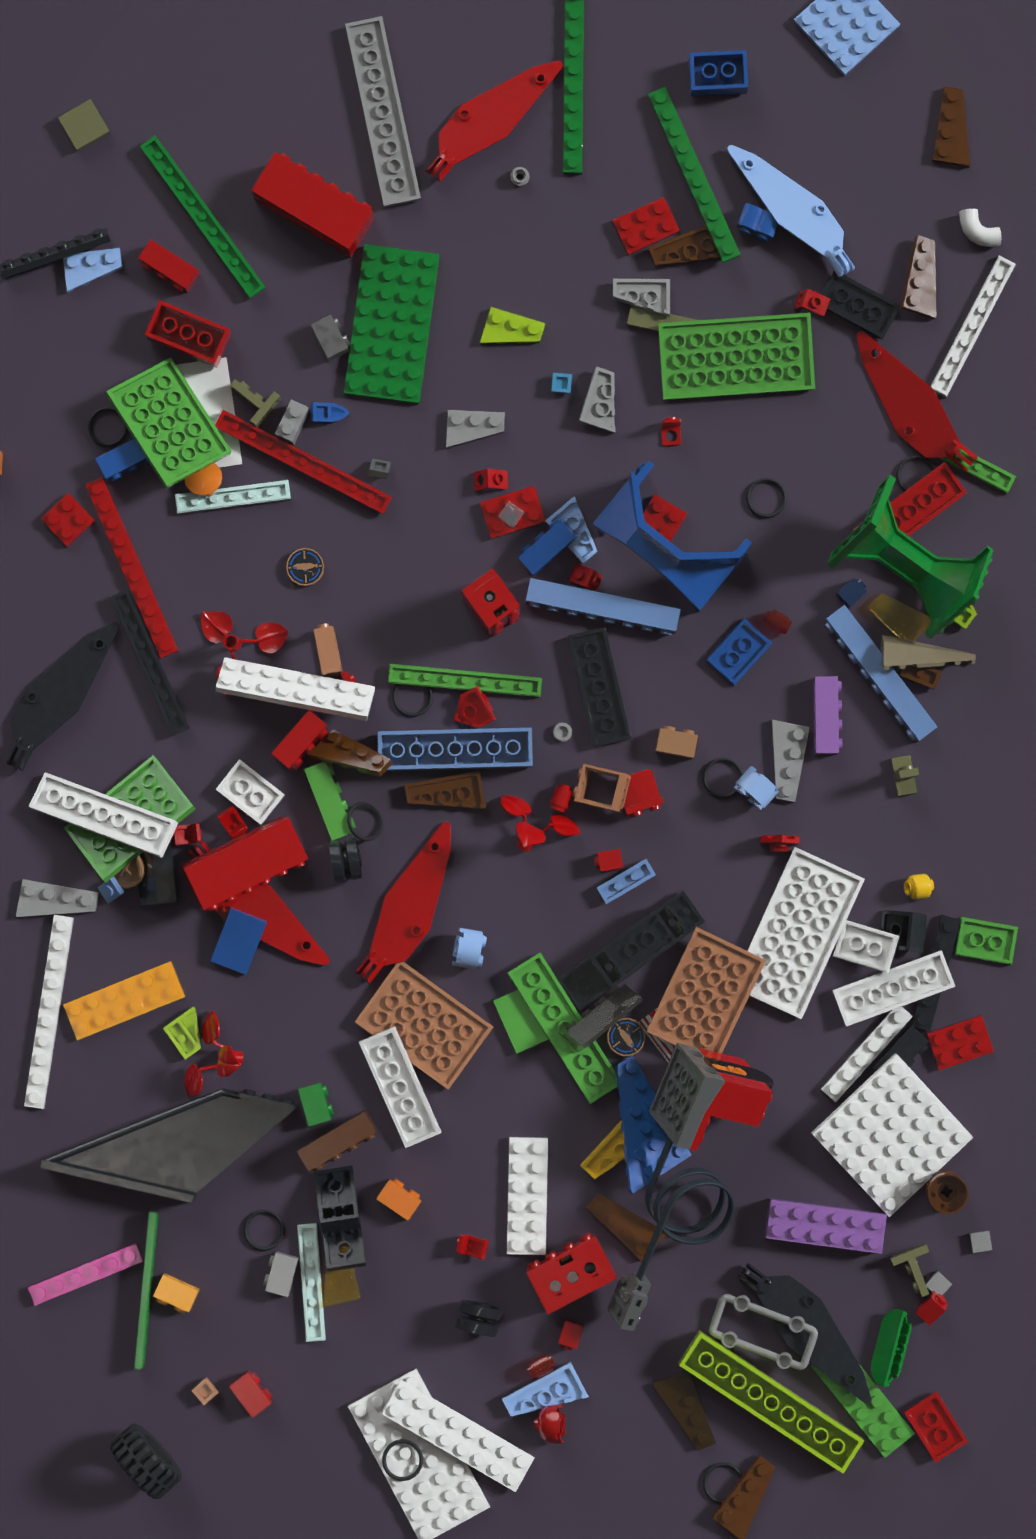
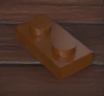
M906 666L905 669L900 670L899 676L935 690L942 672L931 667L917 668L916 666Z

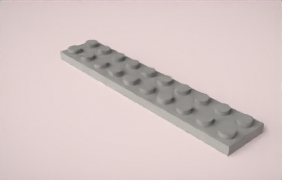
M380 16L346 23L347 36L384 208L419 201L421 196L383 18Z

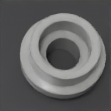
M523 167L513 169L511 172L512 183L516 186L526 185L529 181V172ZM521 174L524 178L522 180H518L516 176Z

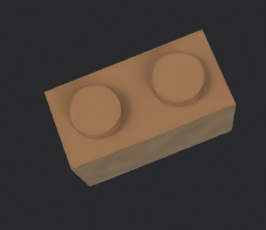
M664 726V729H659L655 752L693 759L698 735H695L692 730L683 729V732L675 731V727Z

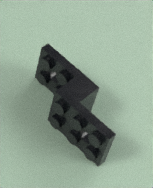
M353 1166L314 1172L327 1272L366 1266ZM334 1184L341 1185L337 1191L331 1190V1186ZM347 1246L350 1249L347 1253L339 1252L340 1248Z

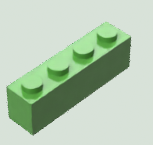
M321 762L304 769L331 840L335 841L351 835L346 813L349 808L346 800H341L339 793H342L339 782H334L332 775H335L332 765ZM351 817L352 827L355 829L356 826L353 821V818Z

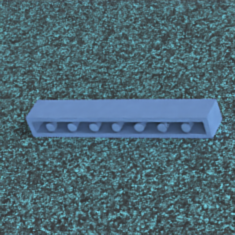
M530 578L526 603H529V607L540 608V606L548 607L547 610L552 612L564 610L567 611L566 614L577 616L578 614H583L585 618L596 620L598 617L604 619L606 623L615 624V621L622 622V626L634 628V625L641 626V630L652 632L653 629L660 630V634L671 636V633H676L681 610Z
M845 605L825 619L826 629L831 634L834 633L838 639L836 641L842 649L846 648L849 652V659L853 664L857 663L861 668L859 671L866 680L869 678L873 684L871 687L877 695L881 694L885 699L883 700L884 705L888 710L892 709L894 711L896 721L900 725L904 724L907 728L906 733L912 741H920L937 728V725L892 666L889 667V670H883L881 664L882 653Z

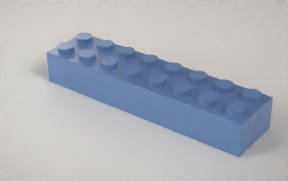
M532 727L378 731V753L390 758L392 761V765L386 771L533 768Z

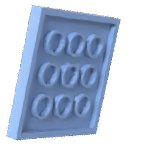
M815 0L793 21L844 76L900 26V23L878 0Z

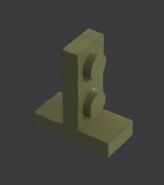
M234 379L230 384L234 391L258 409L250 420L251 424L256 427L262 424L281 400L280 395L274 391L264 403L265 399L257 392L253 394L249 391L250 387L244 381L238 382Z
M911 756L891 758L897 796L917 793L915 777L919 775L918 767L913 768Z
M925 1243L889 1257L890 1263L893 1266L907 1261V1264H905L908 1275H912L914 1279L912 1283L913 1289L921 1297L929 1295L916 1257L929 1252L928 1246Z

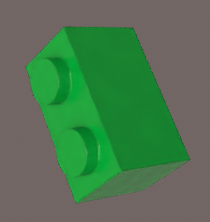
M322 1082L298 1089L308 1126L332 1120L331 1116L334 1115L332 1105L327 1103L326 1097L329 1096L326 1085L323 1086Z

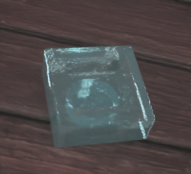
M509 501L498 518L514 528L525 512Z

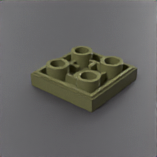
M91 99L58 117L77 151L110 133Z

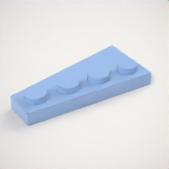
M569 1362L503 1397L502 1400L510 1416L532 1412L548 1405L568 1403L588 1398L589 1396L573 1365Z

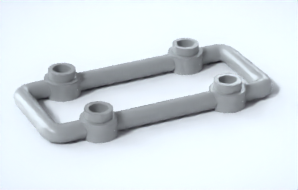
M730 1294L722 1295L718 1300L709 1326L711 1336L721 1340L725 1347L732 1348L737 1346L774 1360L782 1369L789 1367L797 1370L805 1369L818 1337L817 1329L806 1324L801 1316L790 1318L751 1303L750 1299L745 1295H739L738 1297ZM726 1302L734 1304L735 1309L740 1312L748 1309L787 1324L791 1331L795 1333L802 1330L810 1333L801 1362L793 1360L788 1352L777 1354L738 1339L736 1333L732 1331L726 1333L717 1331Z

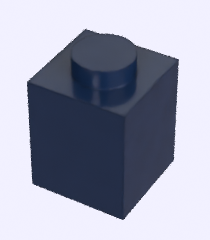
M853 578L836 596L849 609L867 592L865 589L866 585L860 579L856 580Z

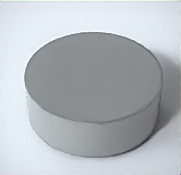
M558 723L553 729V736L559 742H566L572 736V729L567 723Z

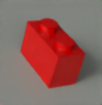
M249 1370L230 1384L229 1387L253 1418L272 1403L271 1398L273 1396L267 1388L263 1389L259 1384L261 1380L255 1372L251 1373Z

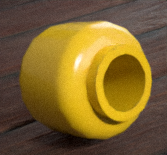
M927 874L910 875L904 882V891L913 900L926 899L930 897L931 892L934 890V882Z

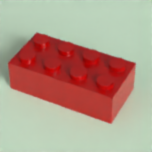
M159 300L145 332V337L147 340L217 368L232 333L227 327Z

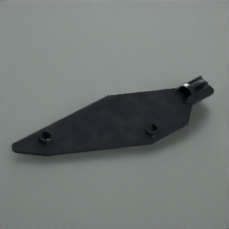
M112 622L90 633L27 688L11 720L16 743L6 764H12V767L16 769L19 767V770L24 771L33 750L79 711L119 630L117 622ZM102 642L103 646L98 648V644Z
M747 1263L746 1268L750 1271L743 1269L741 1273L745 1277L739 1275L737 1279L756 1292L765 1308L790 1318L801 1316L806 1324L817 1329L818 1337L809 1362L859 1400L869 1403L871 1396L864 1372L821 1298L790 1275L766 1276ZM772 1319L787 1346L803 1357L810 1333L803 1330L795 1333L791 1331L789 1325ZM848 1377L853 1379L851 1384L847 1382Z

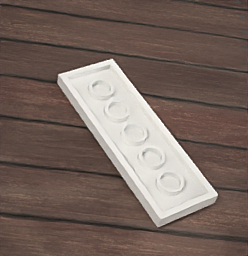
M941 950L889 969V973L881 972L833 990V993L847 1027L954 988L955 984Z
M395 1026L359 1041L405 1148L440 1134L441 1129Z
M509 1137L507 1254L546 1255L548 1138Z

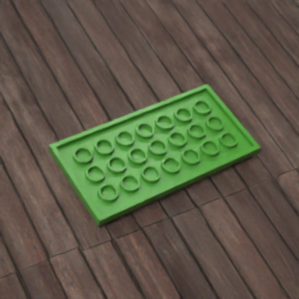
M810 313L658 323L663 400L815 390Z

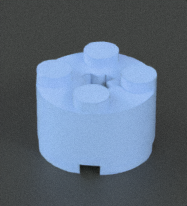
M752 766L746 770L734 786L741 795L749 796L748 801L760 810L765 808L779 792L771 781L763 774H758Z
M459 928L458 931L461 934L456 935L453 957H456V962L452 961V965L476 970L477 966H482L483 955H481V949L485 948L487 937L483 935L482 931Z

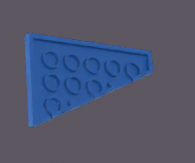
M632 1055L615 1065L616 1083L620 1098L621 1129L624 1134L625 1145H623L627 1164L626 1175H628V1192L630 1194L649 1184L668 1138V1135L649 1112L656 1094ZM673 1143L660 1176L690 1157V1151L686 1148L677 1147Z

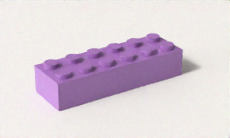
M769 1198L764 1237L882 1254L887 1215L878 1212Z

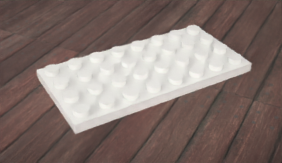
M794 847L747 950L766 960L749 996L802 1019L862 887L864 878Z
M417 1368L351 1403L348 1405V1408L418 1539H433L490 1508V1505L468 1464L381 1414L400 1379L432 1397ZM400 1439H406L415 1443L423 1455V1465L419 1474L407 1481H398L391 1478L385 1472L382 1464V1456L386 1447ZM397 1444L387 1453L386 1464L394 1475L406 1477L413 1474L418 1468L419 1455L411 1445Z

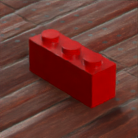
M150 239L138 257L141 262L140 266L149 272L152 269L157 273L156 276L165 282L169 280L173 283L172 286L180 292L184 290L188 293L200 275L198 269Z

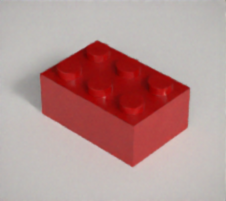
M309 710L271 754L291 771L293 769L297 770L304 762L302 758L306 754L309 755L316 747L315 743L318 740L322 741L329 732L327 730L329 727Z

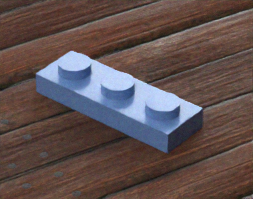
M647 859L600 885L597 887V890L604 902L608 904L656 874Z

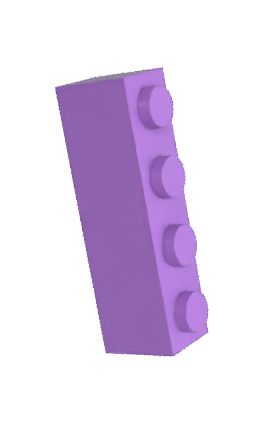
M838 676L813 678L814 755L839 754V750H842L843 747L842 738H839V731H842V719H839V712L842 711V701L838 700V693H841L842 684L841 681H838Z

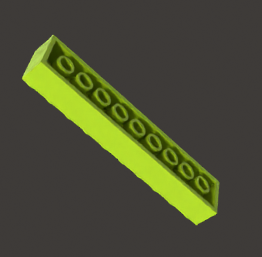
M700 1330L678 1362L679 1366L842 1474H844L864 1442L862 1437Z

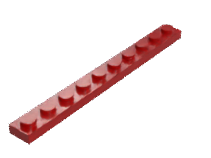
M225 410L221 412L215 424L217 429L383 515L392 499L391 496Z
M101 477L85 484L160 658L163 659L179 652L104 478Z

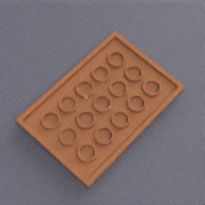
M696 927L646 1032L675 1046L677 1043L722 1053L766 960Z
M405 962L395 965L355 1021V1023L372 1035L395 1026L410 1062L448 1090L493 1028L491 1024Z

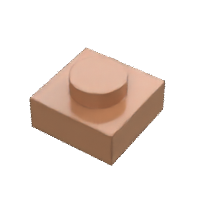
M206 1377L192 1389V1392L205 1405L219 1393V1390Z

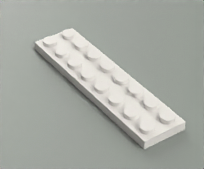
M224 658L216 684V692L367 721L375 686Z
M46 772L28 806L35 811L160 858L163 857L178 825V822Z
M401 1379L381 1412L385 1417L514 1492L517 1491L535 1458Z

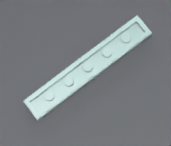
M288 480L217 489L209 497L196 495L192 492L175 494L177 514L291 500Z
M317 1223L299 1224L297 1228L306 1342L325 1341Z

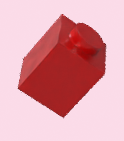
M620 849L598 852L597 857H594L596 869L599 868L600 872L623 868Z
M933 1291L918 1305L916 1314L931 1326L946 1311L947 1301L941 1294Z
M567 1319L564 1320L558 1339L561 1348L572 1351V1348L577 1349L584 1328L583 1324Z

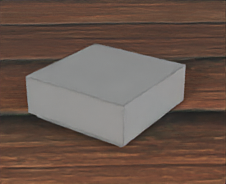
M989 1230L969 1233L972 1253L992 1250Z
M936 1271L925 1283L930 1291H935L941 1295L952 1285L939 1271Z

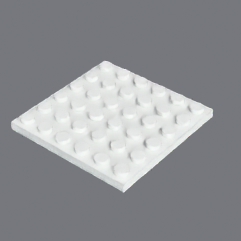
M896 1053L811 1132L889 1217L973 1138Z

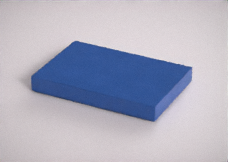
M743 618L706 659V662L735 686L772 645V642Z
M231 907L211 961L247 975L267 921Z

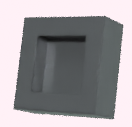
M372 458L368 476L387 479L391 462Z

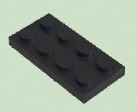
M833 271L821 295L830 298L827 311L883 340L900 309V305L845 275L838 277L835 271Z

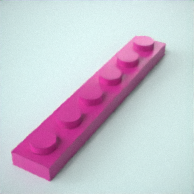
M137 1243L32 1285L28 1287L34 1305H38L141 1263L144 1260Z

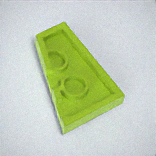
M491 307L480 344L540 343L545 323Z

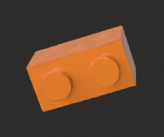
M396 1178L394 1180L389 1179L376 1199L406 1220H409L422 1201L419 1199L421 1195L412 1189L408 1191L403 1188L405 1184Z

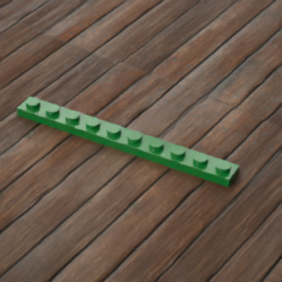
M565 0L563 174H582L584 0Z
M666 87L649 93L650 103L722 263L724 264L739 258L741 254Z
M153 136L140 146L142 151L248 297L252 299L266 289L158 138Z

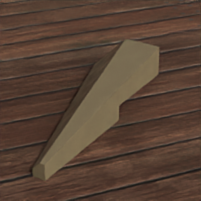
M886 635L881 637L880 650L882 653L881 664L883 670H889L890 666H898L899 669H905L906 666H916L917 668L944 666L945 662H954L955 665H960L961 662L975 664L976 656L973 653Z

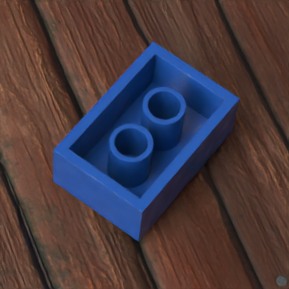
M746 50L689 53L690 96L747 94L748 71Z

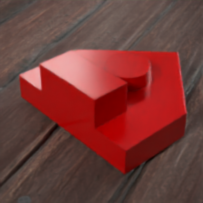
M479 686L460 695L453 721L479 729L496 720L492 712L493 708Z
M761 835L760 844H769V852H789V844H800V837Z

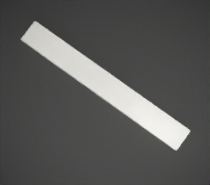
M1000 255L931 384L935 392L945 398L1016 265Z

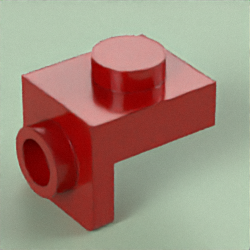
M576 563L568 581L588 590L596 591L601 584L602 575L594 569Z
M233 805L217 815L232 839L244 835L248 829Z
M199 823L177 825L171 838V846L201 842Z
M461 1234L456 1242V1253L485 1259L489 1240Z

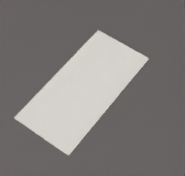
M226 357L221 358L217 368L201 361L176 365L214 425L223 410L235 415ZM218 429L232 452L225 458L215 462L218 467L242 464L239 440Z

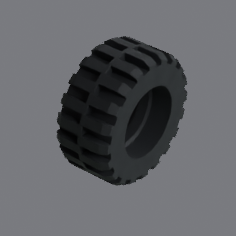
M137 1423L131 1424L111 1442V1453L120 1467L143 1492L153 1499L162 1498L181 1480L182 1473L173 1458L155 1437Z

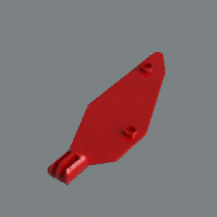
M554 61L534 66L462 104L439 132V155L425 172L429 175L431 174L434 179L437 178V181L441 183L454 165L506 138L561 71L563 63L561 61Z
M859 331L857 333V341L861 361L897 434L924 457L950 458L966 472L968 468L955 457L958 456L970 466H972L973 462L960 451L963 450L975 460L978 457L960 442L935 390L864 331ZM875 350L879 353L877 357L873 356Z
M449 822L441 824L385 895L369 955L355 971L357 975L361 973L360 977L363 980L367 978L366 982L368 984L372 982L384 966L405 962L430 931L451 852V824ZM435 844L439 846L437 850H433Z
M203 840L199 842L206 852L211 851ZM197 845L193 847L200 856L204 854ZM191 850L188 851V854L193 859L197 857ZM260 884L253 886L252 891L246 894L239 893L230 902L225 903V901L218 903V907L215 910L225 922L231 907L267 921V924L261 936V941L299 960L320 965L329 964V957L270 885L264 884L260 886ZM305 942L310 943L309 949L303 948Z

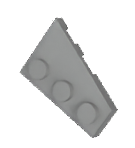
M595 367L579 418L581 423L611 433H615L614 372Z

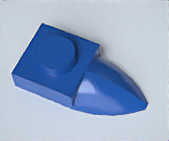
M311 403V422H334L349 415V411L346 408L335 403Z

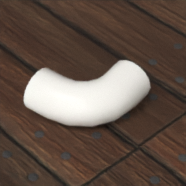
M978 209L959 211L963 233L970 241L979 246H1001L1000 228H986L982 226L978 217Z

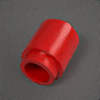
M562 783L561 786L556 785L550 800V808L564 813L565 809H568L573 797L572 787Z

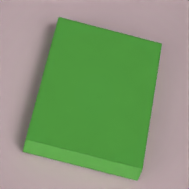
M960 917L961 922L954 955L1012 965L1018 927Z
M518 990L493 1001L516 1054L548 1040V1037Z

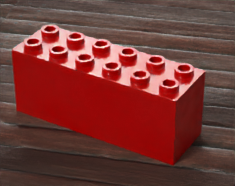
M275 152L251 190L254 200L351 258L375 220L373 210H371L372 207L366 202L362 201L360 203L356 201V197L349 192H341L336 184L332 182L326 183L319 174L315 172L311 174L306 171L307 168L301 163L297 162L295 164L291 162V158L286 154Z
M283 815L180 865V868L198 906L202 910L211 911L216 909L218 903L222 901L227 903L236 898L235 895L239 893L246 894L252 891L253 886L260 884V886L267 884L273 876L280 877L287 874V869L291 867L296 869L305 865L304 861L308 860V857L289 817Z

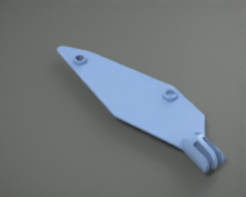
M733 145L728 146V153L778 225L824 256L838 277L855 269V266L842 249L844 231L822 200L757 155Z

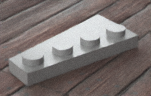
M772 720L774 776L776 789L779 790L776 799L795 803L810 727Z
M23 879L16 917L96 912L99 892Z

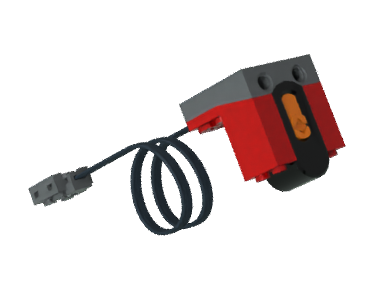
M677 1043L649 1110L653 1118L668 1135L645 1195L647 1210L657 1223V1226L638 1272H631L630 1277L621 1275L607 1308L620 1329L634 1331L640 1321V1315L646 1307L648 1301L647 1294L652 1285L644 1274L662 1231L668 1237L680 1243L690 1245L703 1244L719 1237L726 1230L732 1219L734 1199L731 1192L715 1173L705 1168L684 1169L667 1179L656 1195L653 1210L651 1198L673 1143L677 1147L697 1151L704 1138L706 1127L710 1124L711 1116L759 1127L761 1120L765 1116L767 1105L772 1099L773 1092L771 1089L774 1082L767 1074L751 1068L743 1058ZM696 1174L714 1178L695 1179L680 1186L670 1196L661 1217L659 1216L662 1199L674 1183L684 1177ZM703 1185H712L720 1188L719 1200L714 1211L701 1223L687 1227L673 1226L666 1223L673 1205L688 1190ZM727 1194L728 1208L721 1224L711 1233L701 1237L687 1238L669 1232L695 1233L709 1227L719 1217Z

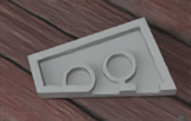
M613 278V299L670 317V279Z
M448 410L446 449L480 438L483 439L504 433L505 412Z

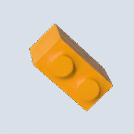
M164 1273L153 1297L157 1298V1302L163 1305L169 1303L175 1306L174 1309L176 1311L185 1313V1311L189 1312L200 1289Z

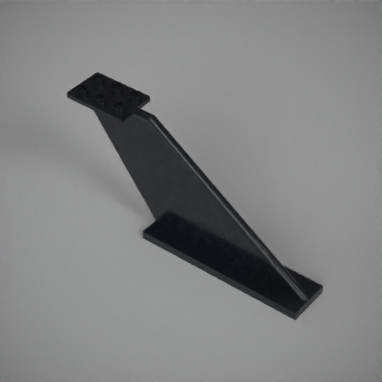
M221 1088L41 1161L40 1168L193 1203L196 1201L198 1192L295 1110L297 1104H294V1100L283 1097L281 1100H277L275 1095L272 1094L256 1095V1091L250 1089H243V1092Z

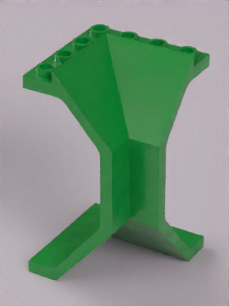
M889 475L878 486L865 521L831 553L827 565L833 569L844 558L879 561L917 590L930 616V622L925 635L932 639L936 634L940 635L971 604L976 603L980 596L978 593L984 585L982 581L988 573L987 567L993 560L991 558L993 549L986 546L972 559L938 557L932 554L898 528L889 501V495L896 478Z

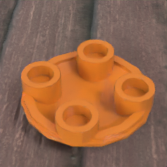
M213 463L185 478L186 487L196 495L212 496L221 485L222 472L218 465Z

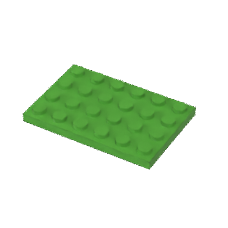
M172 358L106 391V396L166 489L225 458L232 452Z
M154 755L105 794L170 818L178 823L196 809ZM70 823L64 827L105 883L144 852Z

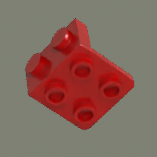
M646 769L630 774L631 779L623 807L626 816L631 815V818L642 815V811L647 809L650 812L661 809L660 805H663L664 802L659 794L652 770Z

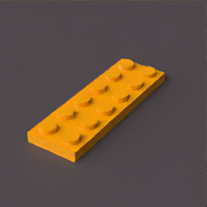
M172 961L63 1004L76 1039L80 1040L185 997Z

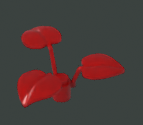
M203 611L201 613V626L205 637L210 642L216 644L223 641L224 647L230 650L229 654L235 660L234 652L241 648L242 643H259V648L263 652L272 654L278 652L283 647L289 633L288 629L278 623L267 622L256 628L255 635L258 639H240L233 634L227 635L233 629V621L228 614L221 611ZM221 664L216 671L217 681L223 664Z
M504 795L499 798L500 804L506 813L515 817L522 816L523 822H518L516 825V833L519 839L517 847L524 852H529L533 845L544 843L546 840L544 833L549 828L553 827L557 834L563 836H575L581 833L574 821L561 814L551 816V823L543 830L533 825L531 826L526 822V814H530L532 810L525 800L513 795Z
M214 1010L210 1011L206 1016L201 1032L203 1041L206 1044H211L212 1042L213 1045L221 1048L218 1063L200 1067L199 1069L196 1064L188 1067L185 1073L184 1084L189 1098L197 1096L202 1089V1071L217 1068V1073L220 1077H227L234 1073L243 1063L244 1056L242 1051H235L230 1045L217 1043L216 1039L220 1036V1025Z

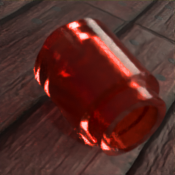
M775 609L772 612L768 610L763 619L766 622V627L784 635L793 622L789 620L788 616Z
M544 1353L530 1360L529 1364L525 1366L532 1379L536 1377L539 1379L554 1371L553 1366L556 1364L551 1354L547 1356Z

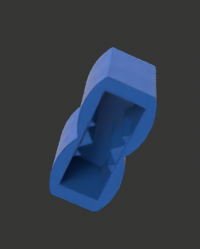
M745 203L736 227L743 234L750 235L752 233L757 235L759 240L767 242L768 240L772 241L778 224L769 211Z

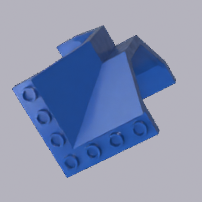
M649 460L646 464L642 462L635 474L630 470L628 481L594 521L593 525L598 528L600 534L603 536L608 534L621 542L661 573L694 605L693 608L699 612L746 555L752 542L746 538L737 550L733 552L681 551L644 520L639 486L655 465Z

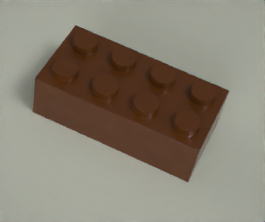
M364 1111L299 1149L297 1152L308 1172L312 1169L316 1172L325 1167L324 1162L329 1159L331 1163L342 1156L341 1152L347 1150L349 1153L359 1146L358 1142L364 1140L366 1143L376 1136L375 1132L378 1130L368 1112Z

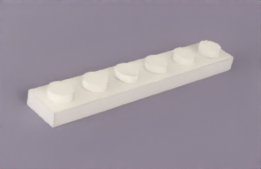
M903 1007L891 1010L826 1082L821 1090L836 1102L913 1016Z

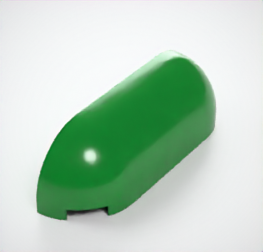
M894 1309L889 1311L881 1323L871 1362V1374L874 1381L883 1387L890 1386L889 1383L894 1378L899 1377L912 1329V1323H909L908 1313L903 1310Z

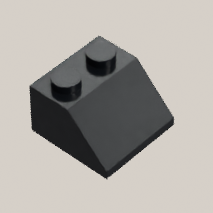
M882 910L880 930L900 936L896 950L923 953L927 914Z

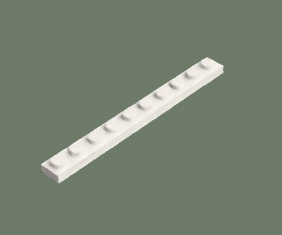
M54 915L24 1103V1106L41 1109L45 1107L74 921L72 917Z

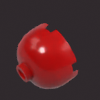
M562 1404L544 1407L539 1412L538 1419L534 1420L535 1431H539L540 1437L547 1443H564V1440H561V1436H565V1414H561L560 1409H564Z

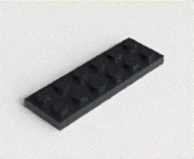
M603 627L568 635L593 747L631 739L606 628Z

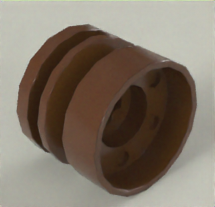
M942 1169L935 1172L925 1184V1194L928 1201L940 1213H957L965 1207L968 1201L969 1190L966 1183L958 1173L952 1170ZM944 1186H947L949 1189H951L947 1192V1195L941 1192L942 1190H944Z

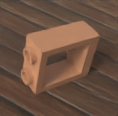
M329 623L317 625L318 628L314 629L322 675L323 677L341 675L343 671L335 629L333 626H329Z
M583 764V768H580L578 772V787L576 786L573 791L574 801L622 813L631 776ZM591 772L618 778L612 805L584 799Z

